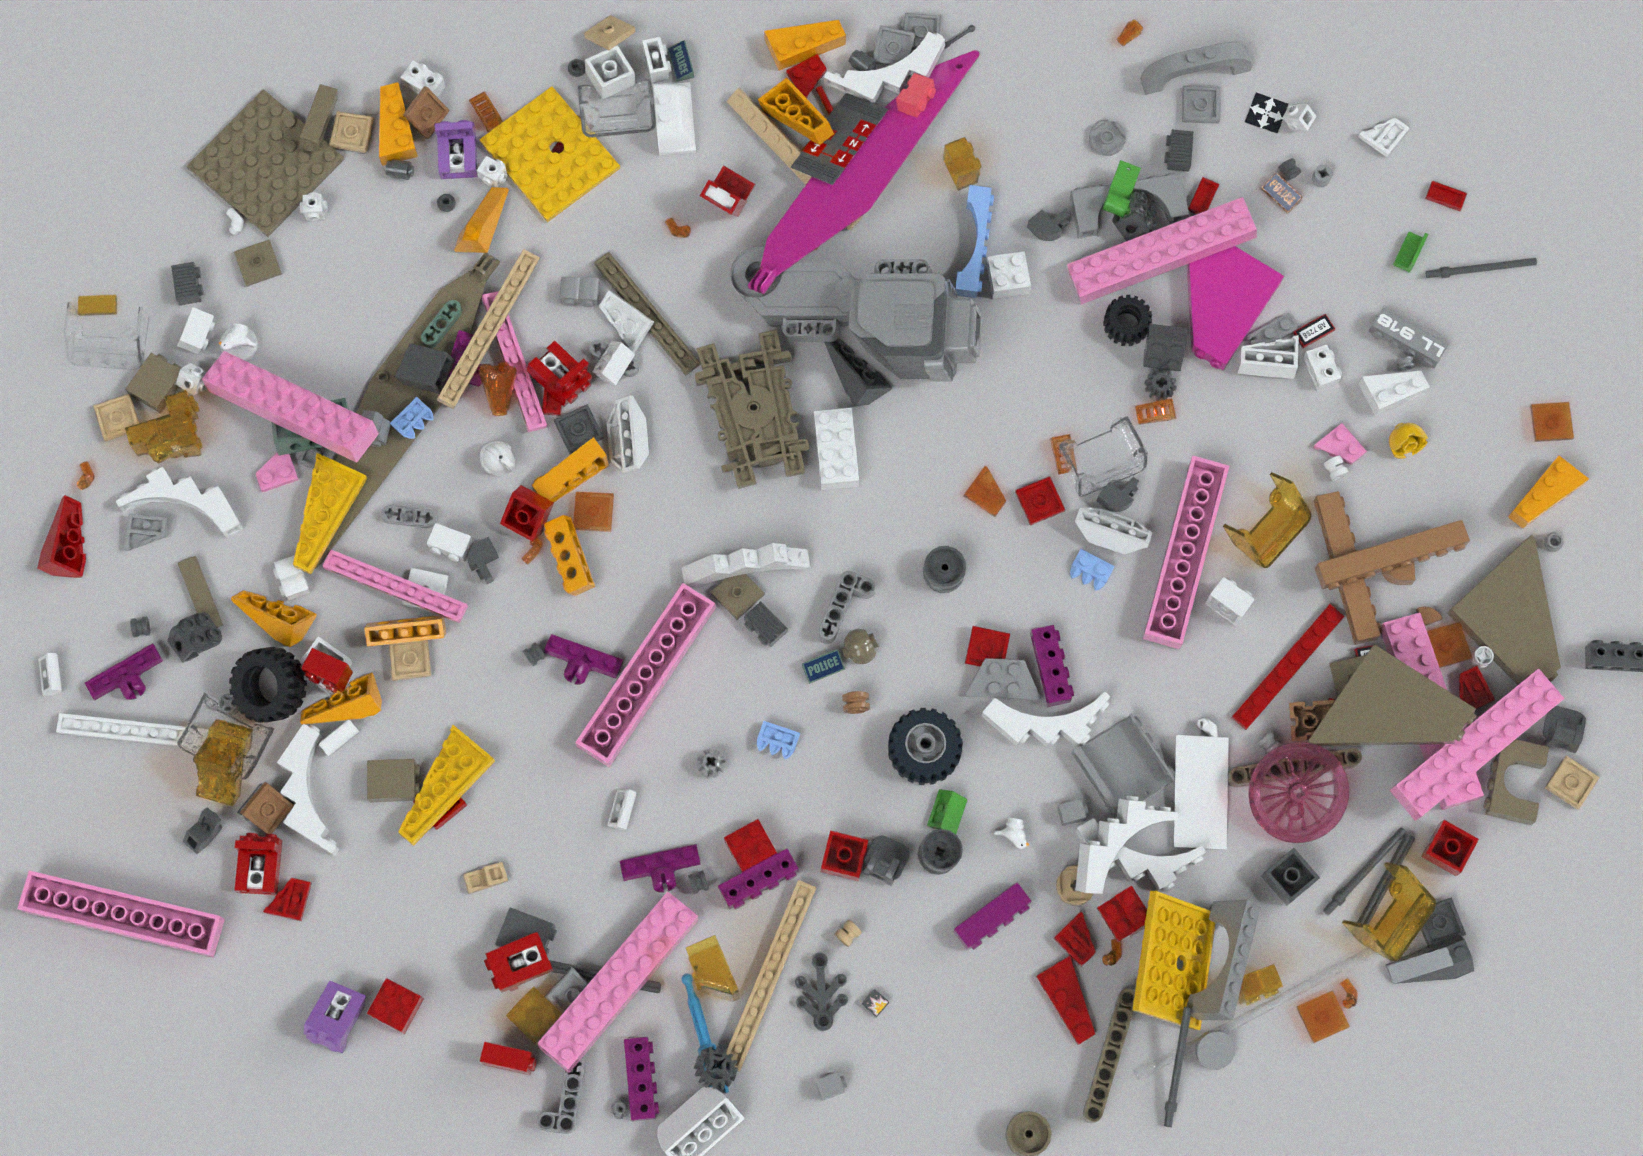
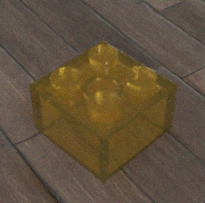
M965 137L944 146L943 161L958 191L978 183L980 168H982L980 160L975 158L973 154L974 149L971 142H967Z
M1272 964L1244 975L1238 998L1240 1005L1246 1003L1249 1006L1260 1001V997L1264 996L1265 999H1268L1280 993L1279 989L1283 987L1275 965Z
M533 986L507 1013L506 1017L537 1045L560 1018L562 1013Z

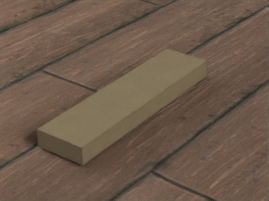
M193 556L178 562L196 612L208 613L217 628L224 626L197 557Z

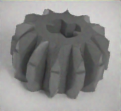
M1156 369L1154 374L1149 373L1148 379L1145 380L1144 384L1147 386L1145 392H1151L1150 398L1156 396V401H1159L1160 397L1166 401L1167 396L1172 397L1173 391H1176L1177 386L1174 385L1176 379L1171 378L1172 373L1166 375L1165 369L1161 373Z

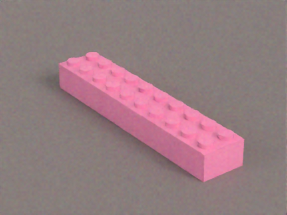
M1241 197L1067 264L1068 273L1082 305L1257 238V229L1245 200Z
M226 351L220 355L202 378L210 393L356 463L379 434L372 420Z
M1192 456L1143 634L1142 639L1176 649H1180L1183 644L1229 465Z
M682 583L575 742L579 749L610 768L716 609L713 601Z
M1421 613L1384 622L1381 625V635L1387 652L1447 690ZM1420 744L1424 760L1426 761L1445 744ZM1476 772L1439 802L1442 810L1473 802L1484 796Z
M1537 669L1474 720L1471 725L1463 729L1465 734L1460 741L1456 740L1454 744H1445L1391 788L1390 792L1416 821L1565 698L1541 670Z
M30 870L17 908L24 913L213 958L225 921L224 918L218 915Z
M667 892L537 1043L538 1048L565 1071L570 1073L698 922V915L671 893Z

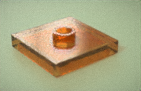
M1569 402L1531 404L1530 409L1535 442L1573 440L1574 434Z
M576 492L573 521L575 530L612 532L614 494Z
M1460 622L1427 631L1439 668L1472 659Z
M1333 990L1296 1006L1313 1044L1350 1028Z

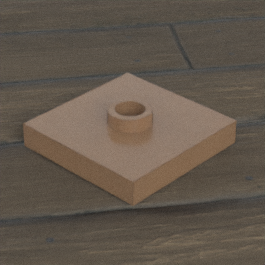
M424 86L403 116L424 138L429 139L435 131V123L442 122L450 110L428 87Z
M264 782L240 813L264 833L272 834L292 810L294 804L268 783Z

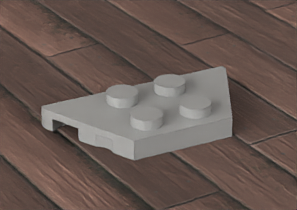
M985 658L965 696L1040 700L1039 692L1024 660Z

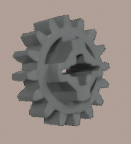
M719 1046L716 1047L715 1051L709 1047L707 1052L702 1050L700 1056H697L694 1069H696L694 1075L700 1076L699 1083H706L705 1088L711 1085L713 1089L719 1086L723 1090L725 1085L729 1087L732 1081L735 1080V1074L738 1071V1068L735 1067L737 1060H731L733 1054L727 1055V1049L721 1052Z

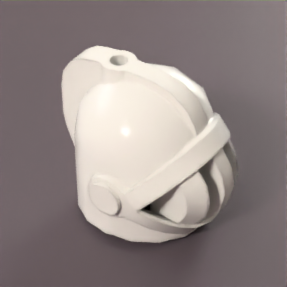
M491 441L481 447V466L487 473L496 477H504L515 469V458L511 451V446L507 443Z

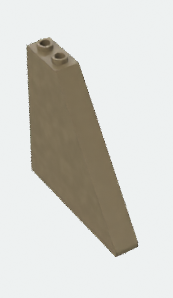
M1530 535L1447 613L1480 647L1486 646L1492 650L1494 654L1493 661L1517 685L1537 669H1540L1551 682L1559 675L1556 671L1561 668L1535 537Z
M1374 644L1308 743L1311 746L1454 744L1456 740L1460 741L1464 736L1465 731L1463 729L1467 724L1471 725L1477 715L1474 714L1476 708Z

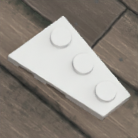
M608 291L599 307L610 323L615 326L620 337L629 346L628 348L635 353L654 321L614 292Z

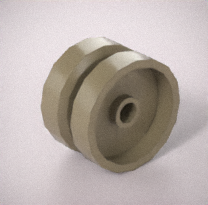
M1027 1111L1018 1114L1010 1121L1006 1128L1005 1137L1007 1145L1016 1155L1037 1156L1045 1151L1050 1144L1052 1132L1050 1124L1045 1117L1039 1113ZM1031 1131L1033 1133L1032 1137L1027 1138L1025 1132Z

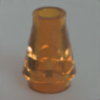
M1135 19L1128 21L1117 41L1122 46H1125L1142 34L1143 27Z

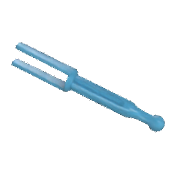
M686 973L681 979L688 994L687 1002L700 1044L698 1048L700 1056L702 1050L712 1047L713 1051H715L716 1045L711 1042L700 1000L693 988V977ZM725 1085L724 1092L728 1093V1086Z

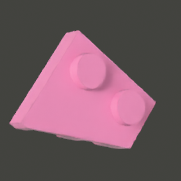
M1342 423L1314 445L1316 450L1320 449L1330 453L1329 455L1332 457L1340 455L1344 462L1351 465L1367 452Z
M278 452L255 473L262 493L299 480L290 454L279 456Z

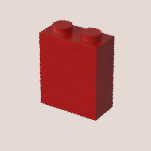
M484 1042L479 1061L485 1066L530 1075L531 1071H535L537 1060L532 1052Z

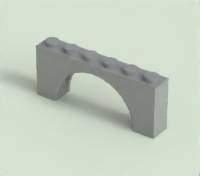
M1168 173L1161 177L1149 176L1146 179L1136 180L1132 193L1143 192L1147 199L1162 209L1169 224L1189 217L1181 173ZM1097 184L1085 189L1084 187H1078L1071 191L1070 201L1078 239L1097 235L1098 216L1102 211L1111 184L1104 186Z
M1249 900L1213 901L1209 920L1226 929L1229 938V951L1225 965L1216 980L1203 991L1190 994L1187 1007L1192 1008L1191 1016L1197 1020H1233L1261 908Z

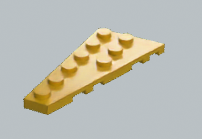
M316 453L315 467L312 471V481L305 504L304 519L301 524V533L293 561L295 568L310 575L367 480L366 475L319 453Z
M454 725L450 729L447 740L442 744L443 748L439 756L435 758L423 782L420 793H417L414 805L408 811L398 831L412 846L433 827L495 762L492 756Z

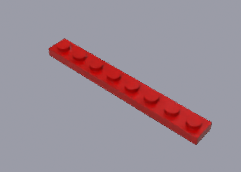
M1329 604L1231 718L1247 730L1345 616Z

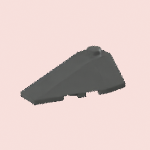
M838 338L832 342H824L845 393L856 406L869 405L892 389L878 371H871L867 367L868 363L864 359L856 358L854 351Z
M1459 934L1386 965L1394 984L1457 979L1474 971L1473 959L1468 945Z

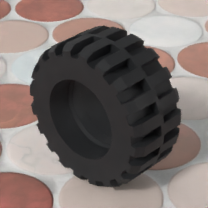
M267 647L244 653L242 658L235 662L237 666L232 668L231 674L233 675L229 678V684H231V689H229L230 695H233L234 699L232 701L234 705H238V711L241 714H246L245 717L258 723L284 720L289 718L290 715H294L297 712V708L302 706V698L306 697L307 692L304 690L305 686H307V680H304L305 673L300 668V661L298 659L294 660L295 656L283 648ZM265 667L274 674L277 681V694L272 702L264 698L259 688V677Z

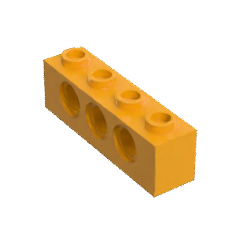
M562 515L544 523L546 529L544 533L550 541V551L553 557L556 558L558 564L556 565L557 571L562 575L564 590L568 594L577 596L594 588L595 584L571 517ZM564 535V540L560 543V537ZM570 552V557L566 560V554ZM576 569V575L572 578V572Z
M440 615L367 623L364 627L367 647L440 639L446 635L445 619Z

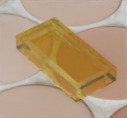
M116 295L78 296L79 316L117 314Z

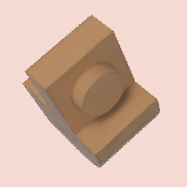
M1412 562V565L1406 568L1395 567L1393 571L1386 574L1381 573L1392 584L1412 585L1415 582V563Z

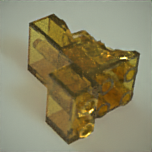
M187 390L164 397L169 414L125 428L129 445L137 456L149 454L153 461L158 464L169 458L175 459L183 455L184 458L202 455L200 449L203 448V445L197 436L196 431L198 429L194 421L199 419L197 412H200V408L194 396L189 395Z
M215 719L208 730L207 738L193 757L199 777L196 796L229 806L235 805L241 794L244 758L252 746L253 729L226 722L225 720Z

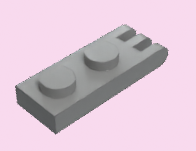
M1286 314L1247 335L1245 339L1249 341L1254 338V341L1250 342L1249 345L1262 342L1271 343L1293 334L1298 328L1290 315Z

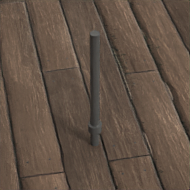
M1529 258L1449 268V266L1440 267L1437 270L1426 271V277L1449 278L1450 275L1537 265V259Z
M1401 827L1341 892H1337L1332 897V901L1323 910L1327 916L1337 906H1341L1346 901L1345 898L1407 833L1406 830Z
M1184 1007L1170 1092L1164 1109L1166 1110L1164 1126L1172 1127L1174 1112L1177 1111L1178 1103H1176L1192 1011L1190 1007Z

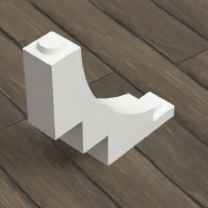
M928 32L920 45L899 62L877 70H848L844 78L836 72L830 73L827 71L824 76L825 85L875 104L883 88L900 94L909 76L912 77L914 73L929 78L945 47V39L938 33Z
M303 724L277 762L280 767L292 773L280 793L295 803L283 823L336 856L339 851L335 846L337 842L329 837L324 839L329 830L318 816L310 792L311 763L317 746L323 737L320 735V730L312 724L309 727Z

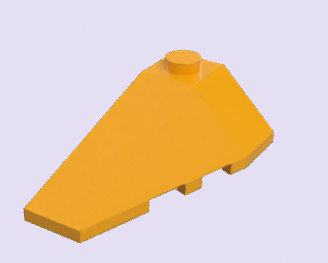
M491 187L460 232L454 248L455 252L488 253L509 191L508 188Z
M244 590L231 597V601L274 640L288 647H292L303 640L317 615L302 606H286L284 601H268L266 596Z
M371 672L349 682L351 686L344 689L343 693L337 691L329 699H320L301 711L300 723L303 725L343 721L376 715L381 711L382 699L374 674Z

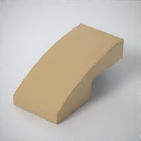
M503 862L463 874L468 894L508 881Z

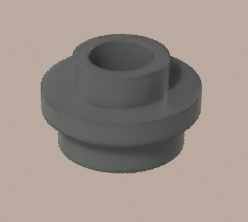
M580 59L570 61L568 64L569 74L574 77L582 76L585 73V63ZM580 67V70L575 71L574 68Z
M443 194L438 198L437 206L441 211L450 212L455 208L456 201L452 195ZM445 200H448V204H443Z

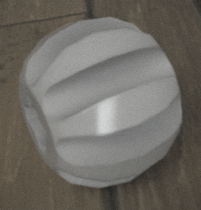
M709 749L705 750L706 756L699 755L697 759L699 762H702L697 764L698 771L705 770L702 775L707 778L710 773L713 774V778L717 777V771L723 772L725 766L721 765L726 762L724 756L718 757L720 752L714 750V753H709ZM708 761H710V762H713V761H714L715 766H712V765H709V766H708Z

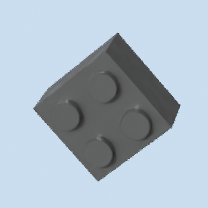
M1149 323L1143 367L1181 371L1187 344V328Z
M1295 848L1290 850L1261 875L1286 906L1320 879Z

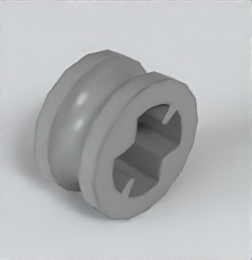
M1413 356L1397 360V364L1400 365L1399 371H1407L1415 367V363H1412L1414 360Z

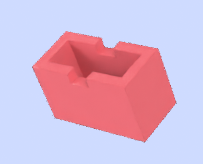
M914 73L907 82L909 87L902 89L896 98L898 111L917 118L925 110L929 100L934 97L936 89L933 79Z

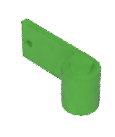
M1122 160L1119 161L1102 210L1120 217L1129 215L1131 210L1129 199L1141 170L1140 167Z

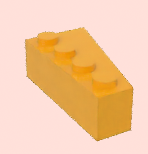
M833 20L765 30L764 40L780 71L803 62L816 54L821 55L846 45V34L840 21Z
M787 77L758 99L763 112L818 145L834 134L827 119Z
M398 82L380 86L379 159L382 166L386 165L387 161H392L393 159L404 161L418 157L409 121L403 116L406 108Z
M593 437L557 466H554L544 476L535 479L532 488L535 493L552 502H556L609 466L607 455Z
M1559 455L1508 517L1521 528H1525L1546 511L1582 487L1589 478Z

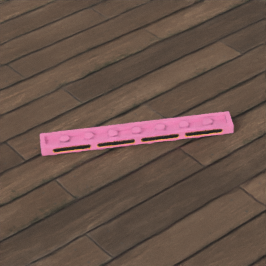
M499 291L482 295L486 313ZM508 315L495 338L527 431L532 432L547 427V423Z
M330 550L322 565L328 571L457 623L461 622L468 608L466 603L333 550Z

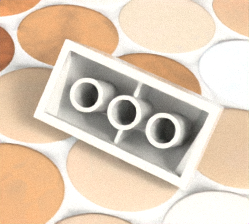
M690 82L653 83L659 156L696 153Z
M704 1086L658 1126L657 1137L661 1148L668 1156H703L745 1118L722 1092L712 1087L705 1088Z

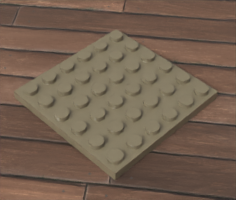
M263 89L186 167L263 234L269 237L300 205V202H303V195L312 193L341 164L344 156L332 146H329L325 140H322L318 152L307 151L301 148L300 136L305 124Z

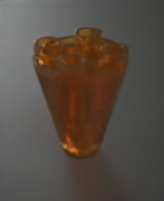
M499 362L497 366H491V364L480 365L479 376L492 415H507L517 369L515 366H509V362Z

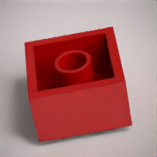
M520 485L512 492L500 524L533 542L542 534L545 527L544 523L547 522L554 502Z
M314 648L310 650L301 668L308 681L316 685L322 683L326 686L327 690L334 693L337 691L343 693L353 674L347 663Z
M759 819L724 837V842L741 873L777 854Z
M1443 820L1438 824L1421 857L1452 875L1458 876L1462 873L1479 839Z
M830 830L820 872L859 882L868 840Z
M386 978L367 1014L405 1034L424 998Z

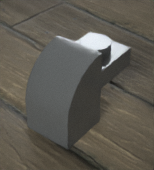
M1042 209L1028 221L1027 228L1043 241L1057 240L1061 237L1062 229L1070 223L1071 213L1064 209L1054 219H1051Z
M1132 477L1123 490L1109 482L1098 495L1096 501L1113 512L1127 510L1134 501L1131 497L1139 489L1137 487L1139 480Z
M489 537L475 543L468 553V564L471 571L476 570L480 580L484 579L486 584L494 581L486 564L499 558Z
M208 807L201 812L198 822L186 831L183 843L198 854L219 834L223 827L220 825L222 819Z

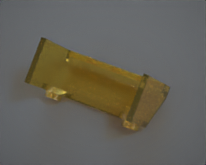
M1273 472L1269 474L1276 485V488L1269 496L1272 508L1256 526L1248 532L1243 528L1237 530L1227 524L1223 525L1232 543L1263 568L1270 567L1311 520V512L1294 482Z
M1385 862L1384 866L1394 876L1389 885V893L1394 898L1391 905L1374 928L1368 924L1343 920L1342 924L1361 944L1388 960L1398 961L1434 912L1436 901L1407 866Z
M715 935L685 948L694 971L691 974L698 991L702 990L704 994L731 1002L740 999L738 987Z

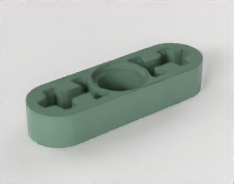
M448 301L423 331L421 340L427 348L436 347L462 315V307L458 301ZM451 307H452V308H455V307H456L457 311H456V312H454V311L451 312V311H450V308H451ZM445 320L447 325L444 328H438V321ZM428 336H429V337H432V336H433L434 340H433V341H431V340L428 341V340H427V337H428Z

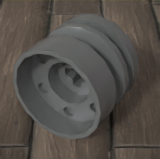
M939 829L932 831L923 839L918 848L917 855L919 863L924 870L931 874L941 875L949 872L958 864L962 857L963 848L956 834L950 830ZM937 850L943 852L941 858L939 855L936 856L934 854Z

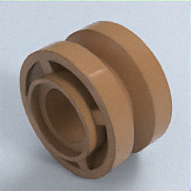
M852 691L842 695V701L847 703L843 706V712L859 714L870 710V703L866 702L869 700V693Z

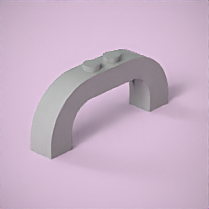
M1225 42L1175 53L1159 59L1143 71L1140 80L1144 93L1147 95L1163 91L1164 85L1168 81L1181 75L1221 66H1230L1232 74L1236 75L1251 71L1252 64L1244 44Z

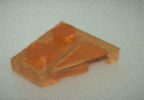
M984 466L965 492L964 497L996 517L1006 503V499L988 467Z

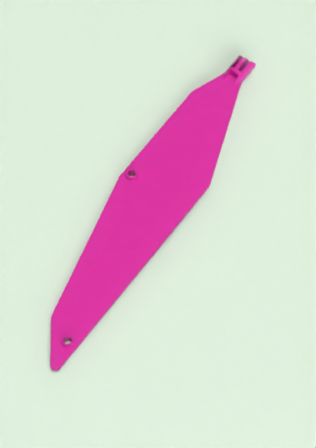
M977 50L935 65L929 78L934 80L936 93L927 103L925 110L917 118L898 111L896 98L887 104L884 108H887L888 111L833 185L814 177L810 178L768 236L761 266L749 282V289L758 293L761 292L764 295L779 274L871 209L979 57Z

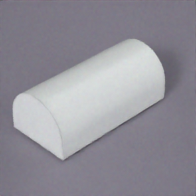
M47 653L38 659L43 696L62 693L58 655L56 653Z
M347 720L322 740L319 745L330 756L359 733V731L350 720Z
M617 789L608 827L622 831L627 830L637 794L635 791Z

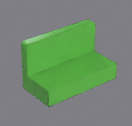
M1409 231L1393 265L1410 273L1429 234L1425 233L1421 237Z
M939 789L927 826L933 829L950 830L956 834L967 799L954 791Z

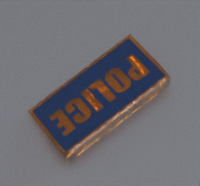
M1277 172L1261 188L1287 214L1303 198Z

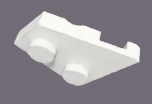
M1393 118L1384 124L1374 126L1371 130L1362 131L1358 137L1385 157H1388L1410 128L1398 119Z

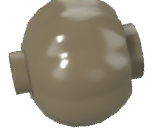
M855 629L846 635L844 640L845 647L842 648L846 659L850 658L856 664H867L874 659L876 655L875 648L879 646L873 633L867 634L864 629Z

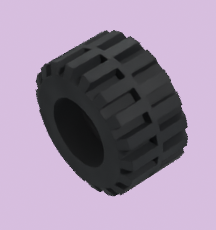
M1122 295L1118 297V300L1114 299L1108 305L1103 326H1105V333H1109L1108 338L1110 340L1113 338L1114 343L1121 342V346H1125L1128 343L1129 346H1133L1134 342L1138 344L1141 342V339L1144 340L1146 338L1149 323H1152V311H1149L1150 307L1148 304L1144 305L1145 301L1143 299L1139 301L1138 296L1131 298V295H1126V298H1123ZM1125 313L1131 314L1137 319L1138 325L1131 328L1124 327L1119 323L1117 317Z

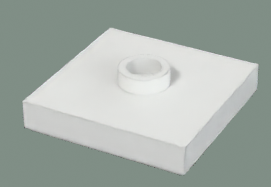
M411 568L408 581L445 595L449 576ZM402 601L403 606L425 610L408 602Z

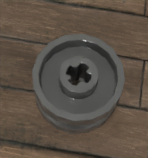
M939 546L933 549L927 555L924 562L923 577L926 584L933 591L939 593H950L956 590L963 582L966 572V561L962 553L956 548Z

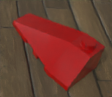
M66 495L62 497L42 547L37 569L52 576L83 577L86 554H83V543L85 541L81 532V526L83 525L81 502Z

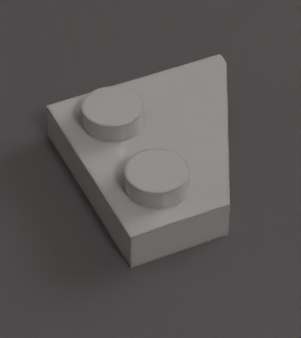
M129 513L124 550L130 551L165 538L168 518Z

